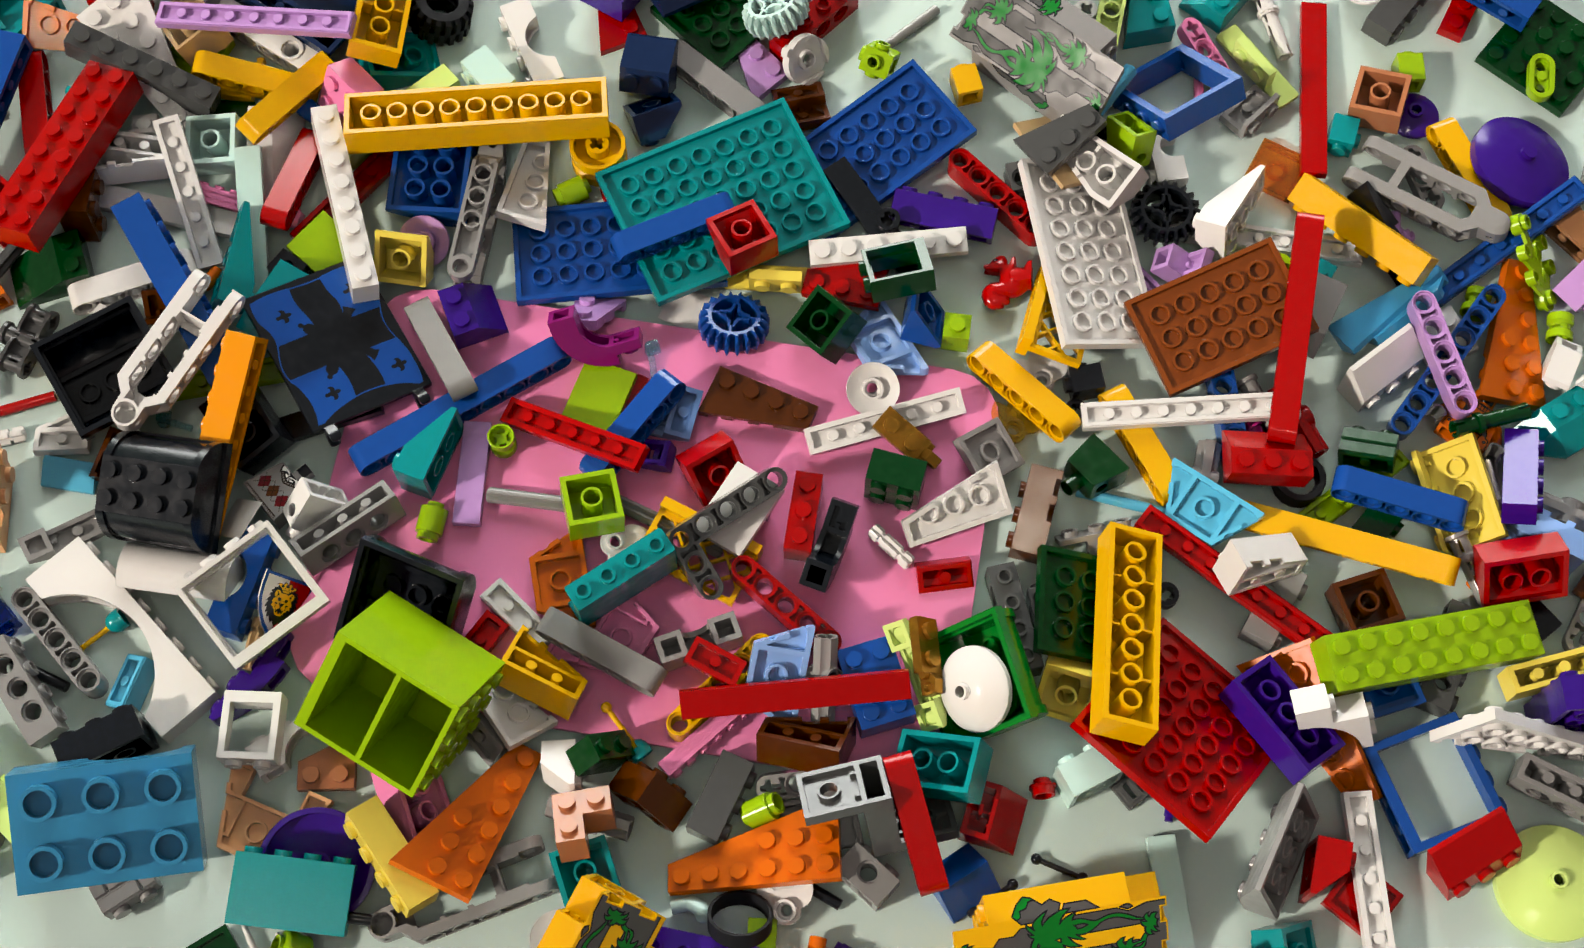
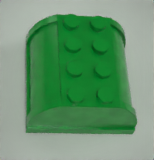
M994 606L938 632L942 670L953 652L965 646L979 645L992 650L1000 657L1009 672L1012 683L1011 707L1006 718L998 727L981 733L970 732L958 726L947 713V726L939 728L940 733L980 737L984 740L1048 715L1046 705L1042 704L1014 621L1016 615L1013 608Z

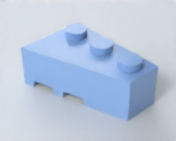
M1543 508V514H1537L1536 525L1505 524L1509 536L1502 538L1503 540L1558 532L1570 550L1569 575L1584 562V532L1575 529L1576 523L1570 520L1564 524L1551 518L1552 512Z

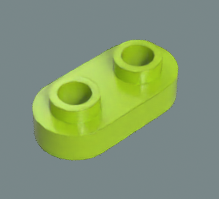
M1538 53L1532 56L1527 64L1526 94L1532 101L1542 103L1551 97L1555 89V61L1547 54Z

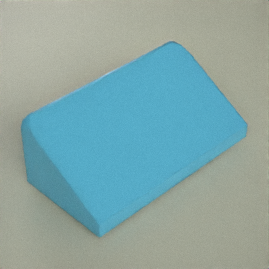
M44 455L41 486L94 495L98 481L89 477L94 463Z
M128 654L105 705L115 709L121 705L132 704L140 711L155 678L154 661L144 656Z

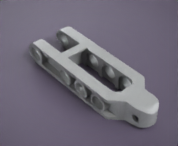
M1369 136L1362 146V151L1365 150L1371 156L1381 160L1382 164L1396 170L1389 182L1352 166L1347 169L1342 177V182L1352 190H1356L1368 181L1388 208L1398 211L1402 215L1456 242L1478 238L1494 244L1504 241L1508 236L1510 218L1505 212L1491 205L1485 188L1380 137ZM1405 175L1408 177L1412 175L1428 183L1429 187H1436L1452 195L1453 199L1457 200L1459 198L1475 206L1469 217L1460 219L1398 188Z
M505 144L479 146L478 154L472 160L447 263V270L450 278L453 280V286L462 282L483 283L498 219L495 218V212L505 188Z
M541 835L529 836L495 850L483 876L487 874L491 876L497 894L495 899L477 906L471 904L464 911L448 917L446 915L440 916V920L422 927L416 925L414 915L406 919L402 911L398 913L390 904L372 913L371 925H368L370 934L378 941L384 943L407 937L424 945L557 893L559 887L554 875H552V878L532 885L526 883L508 890L501 869L544 852L545 846Z

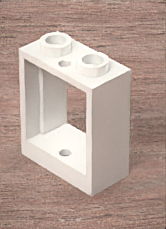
M225 690L216 758L224 764L225 768L241 769L242 765H253L254 769L270 770L271 766H280L288 698L282 692ZM234 709L273 710L267 752L229 751Z

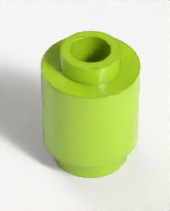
M579 175L557 184V188L551 190L558 206L579 204L590 199L588 193L592 192L586 178L581 179Z
M428 501V504L421 505L415 528L417 539L428 543H438V539L443 535L448 516V510L444 509V504Z
M767 791L743 802L740 816L745 825L755 829L778 819L780 814L785 811L784 802L777 792L770 793Z

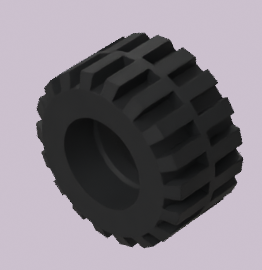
M412 0L408 25L411 27L413 34H418V38L422 41L424 39L427 40L428 44L433 45V43H436L438 46L448 44V46L454 45V41L459 43L463 37L467 36L470 30L474 3L472 0ZM434 10H440V11H444V12H446V13H438V12H436V11H434Z

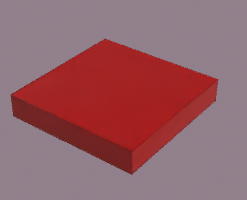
M1350 869L1346 875L1337 881L1320 904L1361 936L1353 878ZM1386 882L1391 914L1404 895Z

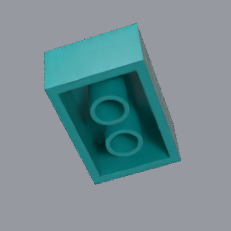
M902 729L896 754L911 750L924 797L981 804L993 754V749L982 738Z

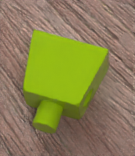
M1130 111L1107 116V143L1143 167L1147 166L1151 160L1157 130Z

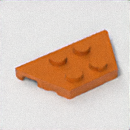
M568 533L561 539L557 538L552 541L546 549L540 550L529 557L537 613L545 615L549 607H554L577 619L568 605L571 599L564 588L588 573L583 539L570 541ZM596 621L588 626L594 629L596 627Z

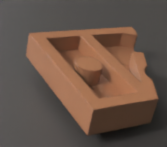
M331 746L298 761V792H308L309 790L312 792L356 791L357 763Z

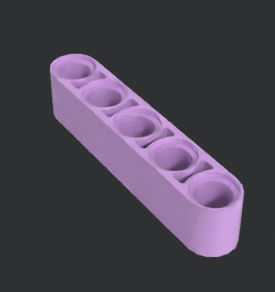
M1419 291L1407 305L1408 317L1448 414L1456 420L1467 418L1477 408V396L1436 297L1430 291ZM1421 301L1425 303L1428 310H1420L1416 306V302ZM1426 326H1433L1437 330V335L1429 334ZM1441 350L1445 352L1448 359L1441 360L1437 357L1436 351ZM1446 375L1454 376L1457 379L1458 385L1448 383ZM1462 400L1466 402L1468 410H1461L1457 406L1456 401Z

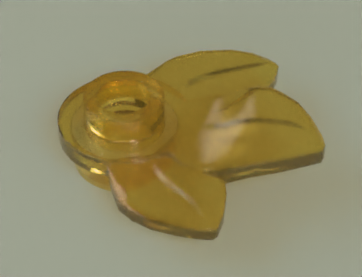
M994 402L991 410L992 419L999 417L1007 432L1010 428L1016 430V435L1008 432L1014 444L1021 442L1026 435L1037 433L1040 430L1010 403L1005 406L1002 403Z

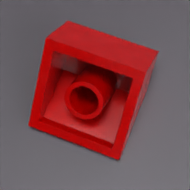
M754 199L706 219V224L719 258L731 276L779 256L778 236Z
M722 430L675 456L685 479L703 507L710 503L737 461L744 464L733 439Z
M1318 835L1308 844L1304 854L1298 903H1306L1341 879L1350 869H1354L1357 857L1356 852H1353L1354 842Z

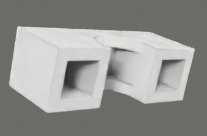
M1156 135L1151 160L1148 164L1149 170H1147L1149 185H1152V182L1155 180L1159 185H1162L1165 179L1168 185H1172L1175 181H1177V187L1179 188L1187 185L1189 175L1184 155L1169 156L1161 149L1166 146H1173L1176 138L1169 142L1160 135Z

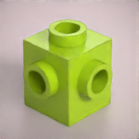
M873 41L862 47L858 60H861L858 68L865 71L864 74L870 78L886 79L894 73L901 52L890 48L891 45L885 41Z

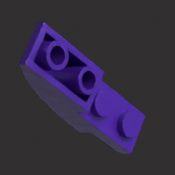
M290 632L267 649L262 657H258L252 666L251 674L240 670L237 675L232 676L227 683L226 689L273 692L291 670L284 659L290 652L291 642L294 639L293 634ZM224 695L221 699L214 702L209 716L219 727ZM234 709L233 721L247 714L252 709Z

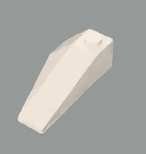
M1097 136L1092 138L1066 162L1089 195L1110 210L1133 199L1149 179V175L1142 165Z

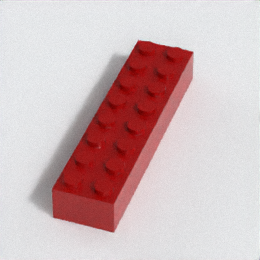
M92 60L87 62L0 192L1 242L40 253L143 95L144 91L134 72Z

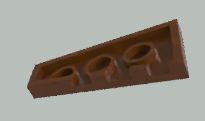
M720 366L698 410V415L706 417L712 415L721 417L724 420L732 421V419L748 421V424L759 425L761 423L773 425V428L803 432V429L811 427L818 412V406Z

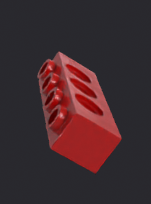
M812 0L809 3V17L804 20V24L798 25L797 30L790 31L789 35L784 34L780 38L774 37L772 40H769L770 52L783 64L782 48L789 44L794 37L807 32L822 39L858 9V0Z

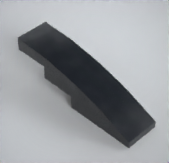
M1368 181L1347 196L1350 201L1401 234L1395 227L1399 222ZM1390 270L1388 274L1396 286L1401 285L1402 283L1396 279L1398 274Z

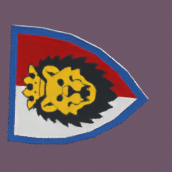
M266 569L258 593V615L264 633L270 631L300 608L311 593V589L305 582Z

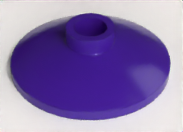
M1409 93L1398 134L1409 139L1425 138L1426 127L1439 122V113L1434 103L1425 96Z

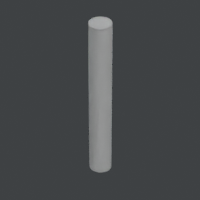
M933 5L885 42L891 45L890 48L895 47L940 13L939 8Z

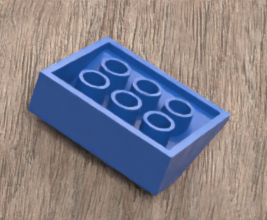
M478 146L394 151L385 207L386 212L409 218L428 215L439 220L444 226L456 227L472 160L478 154Z

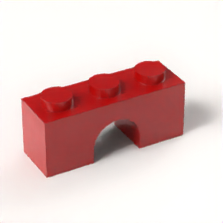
M796 470L783 547L784 559L806 562L807 557L813 551L816 520L823 489V474Z

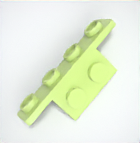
M1236 24L1217 35L1216 41L1261 90L1270 97L1275 93L1280 95L1277 103L1278 109H1282L1298 98L1299 93Z

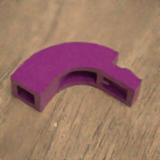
M575 305L549 312L547 325L554 340L566 354L582 363L593 366L621 364L622 353L631 354L642 348L643 334L640 326L611 335H601L588 330L583 325Z

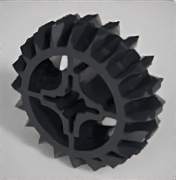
M1166 179L1162 182V185H1159L1155 180L1152 182L1151 187L1146 184L1142 191L1136 194L1135 199L1131 202L1129 216L1132 218V227L1137 228V236L1144 234V243L1151 239L1153 240L1154 247L1158 242L1162 243L1163 247L1169 243L1178 245L1179 241L1185 243L1188 237H1192L1195 234L1192 222L1195 214L1200 213L1201 210L1198 209L1199 200H1193L1194 192L1186 193V185L1179 188L1177 187V181L1173 182L1172 185H1168ZM1161 200V201H1160L1159 203H1157V204H1151V206H1147L1148 204H1150V203H1152V202H1154V201ZM1179 221H1184L1182 224L1178 226L1170 227V225L1172 224H1178Z

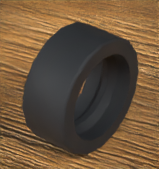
M1313 458L1314 487L1308 494H1296L1286 486H1271L1274 495L1281 503L1289 507L1303 508L1320 497L1326 486V473L1317 459Z

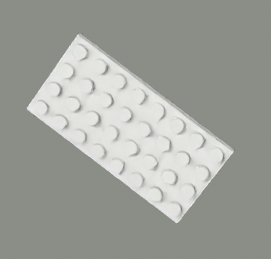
M1021 158L1017 165L1061 349H1145L1124 308L1125 301L1147 292L1125 203L1110 210L1092 198L1083 185L1062 190L1051 176L1048 177L1031 159Z

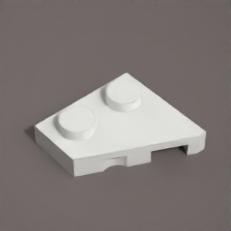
M66 414L54 422H48L36 428L32 451L35 456L90 454L92 439L88 441L86 439L82 440L69 415Z

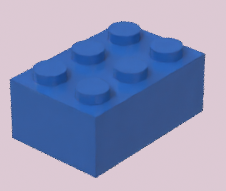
M886 636L838 650L837 667L843 674L901 669L896 652H891ZM912 699L850 705L853 716L856 717V725L861 739L915 723L916 711Z

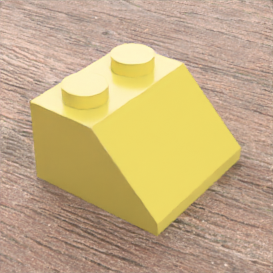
M376 229L374 264L378 281L426 288L434 277V251L429 236Z
M1048 655L1038 686L1042 704H1045L1048 710V715L1046 716L1072 723L1091 701L1092 664Z

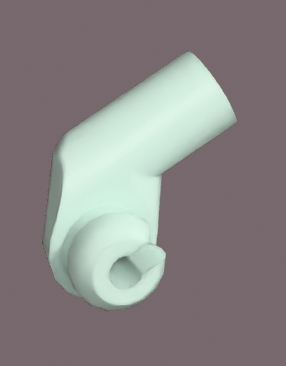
M688 896L670 901L673 915L689 911L696 915L697 922H708L709 904L697 896Z

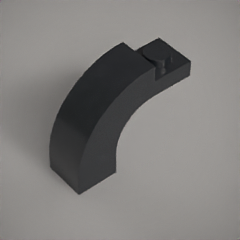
M836 497L832 498L819 538L812 553L806 559L799 584L824 593L829 589L851 537L859 505Z

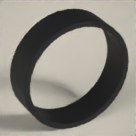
M735 890L725 892L717 896L709 905L708 932L717 943L728 948L755 947L763 943L771 933V905L764 897L751 891ZM745 905L761 911L766 916L767 922L763 927L754 932L734 934L719 928L712 919L717 912L726 907Z

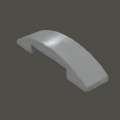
M95 509L48 531H45L43 527L17 540L28 563L32 564L51 559L78 536L87 543L89 540L94 542L105 536L97 523Z

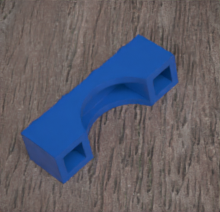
M247 528L241 538L249 533ZM268 534L239 555L246 562L247 566L246 578L240 589L229 596L224 602L213 600L207 616L225 638L242 642L244 635H247L251 629V617L254 610L258 609V593L266 569L272 570L271 567L274 559H278L281 554V550Z

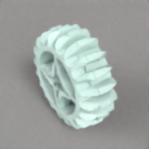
M748 0V3L743 5L744 9L741 13L743 23L749 34H752L754 38L759 37L760 40L765 38L772 40L774 37L780 38L784 34L789 35L790 31L797 30L798 25H803L804 20L809 17L808 12L810 8L808 0Z

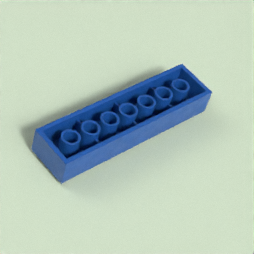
M138 192L110 208L164 305L167 307L192 272L149 198L144 200ZM203 294L190 312V314L204 322L207 321L213 312V308L205 294ZM179 327V331L190 349L198 337ZM222 338L200 367L211 388L215 377L214 368L219 361Z

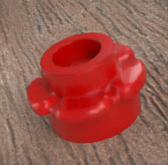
M1039 777L1033 780V784L1029 786V791L1032 792V797L1035 800L1050 799L1055 796L1054 788L1057 787V784L1050 781L1049 777Z

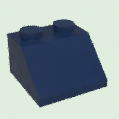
M628 33L620 63L619 91L669 98L676 89L678 39Z

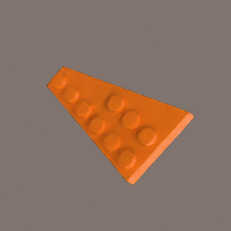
M803 809L670 863L668 864V893L670 896L843 881L840 819L806 826Z

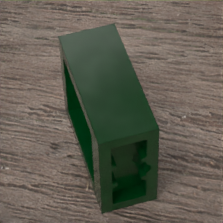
M924 237L861 250L862 261H858L860 276L864 277L865 293H871L873 303L936 290L934 268ZM917 264L919 269L877 279L874 277V272Z

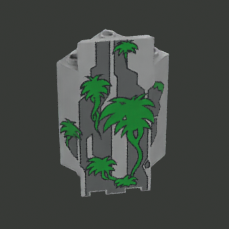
M966 0L960 12L964 16L959 24L953 26L949 34L972 51V63L976 64L977 70L1051 121L1059 118L1062 114L1066 115L1087 104H1090L1101 115L1124 73V67L1116 62L1117 34L1066 0Z

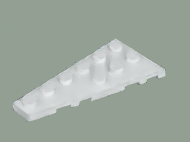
M96 0L76 17L81 23L178 67L162 28H158L155 24L156 15L150 0ZM138 80L144 91L143 94L163 117L174 114L180 116L185 132L186 116L197 115L186 111L165 94Z
M1499 706L1486 707L1483 712L1464 715L1461 720L1429 731L1430 742L1440 743L1444 739H1454V745L1459 746L1481 743L1482 749L1522 754L1526 752V749L1537 750L1538 756L1548 757L1550 755L1564 754L1565 759L1584 761V732L1565 729L1562 725H1551L1545 723L1542 719H1531L1525 717L1522 713H1511Z

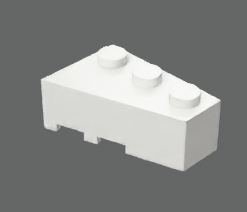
M1291 532L1230 539L1223 552L1218 555V560L1212 570L1227 595L1231 596L1297 575L1308 559Z

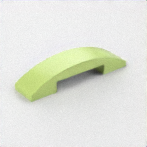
M907 618L882 626L891 652L899 651L905 668H909L910 681L919 702L914 708L921 731H932L947 726V711L941 694L932 697L922 696L921 680L918 674H914L909 621Z

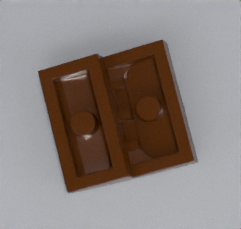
M820 81L811 85H796L771 90L773 101L782 97L785 98L802 131L816 129L831 118Z

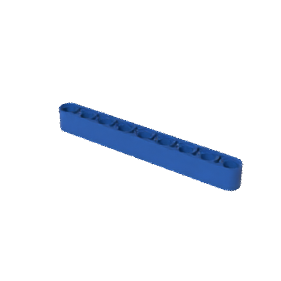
M553 336L474 378L479 391L456 402H453L450 394L447 393L357 442L348 450V454L360 475L369 476L392 464L395 455L401 453L403 446L451 407L458 409L464 424V421L477 417L562 370L570 364L572 357L566 354L558 346Z

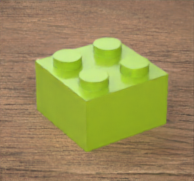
M614 468L559 477L560 494L570 541L625 531V515Z

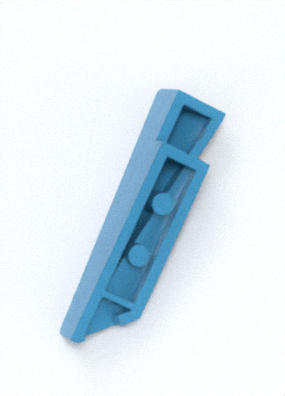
M1436 265L1421 287L1415 285L1407 287L1401 284L1330 324L1328 329L1344 352L1355 355L1367 343L1379 346L1405 325L1411 323L1407 314V305L1417 292L1422 290L1430 291L1438 302L1444 296L1442 287L1448 284L1449 280L1442 269ZM1421 301L1416 302V306L1420 310H1428L1425 303Z

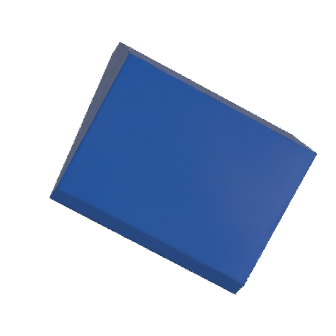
M931 292L907 296L904 305L901 340L932 348L941 347L945 311Z
M967 843L942 860L950 889L933 894L953 924L967 916V911L970 908L979 905L982 896L995 894L1001 888L988 861Z

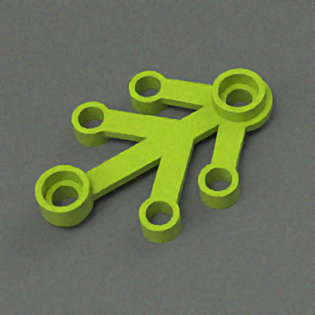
M1518 213L1509 216L1511 233L1514 236L1521 235L1524 243L1516 247V254L1519 261L1523 262L1529 269V271L1524 273L1527 285L1534 290L1535 305L1539 311H1552L1554 304L1557 303V299L1553 289H1550V275L1556 274V267L1552 259L1542 261V251L1548 248L1547 240L1541 234L1532 240L1531 243L1527 231L1531 229V221L1527 214Z

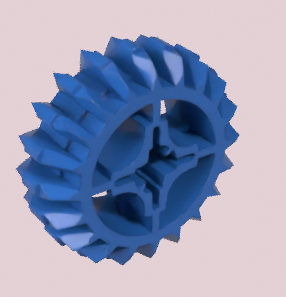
M730 291L727 296L720 293L718 299L711 297L709 303H704L699 313L698 329L699 333H701L702 341H706L708 347H714L716 353L724 350L726 356L729 352H735L738 356L741 351L748 354L750 348L757 350L759 344H764L769 333L770 318L769 314H767L766 306H761L760 300H753L752 295L744 297L742 292L738 295H733Z

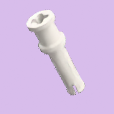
M1251 0L1255 2L1257 7L1258 19L1266 27L1277 60H1288L1293 56V53L1279 21L1278 5H1275L1273 0Z

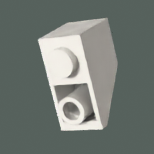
M1559 336L1556 337L1542 363V381H1545L1548 387L1555 390H1560L1561 388L1568 391L1583 355L1582 346Z
M576 739L541 741L540 763L543 782L558 793L583 789L582 776L577 777L566 754V751L576 744Z

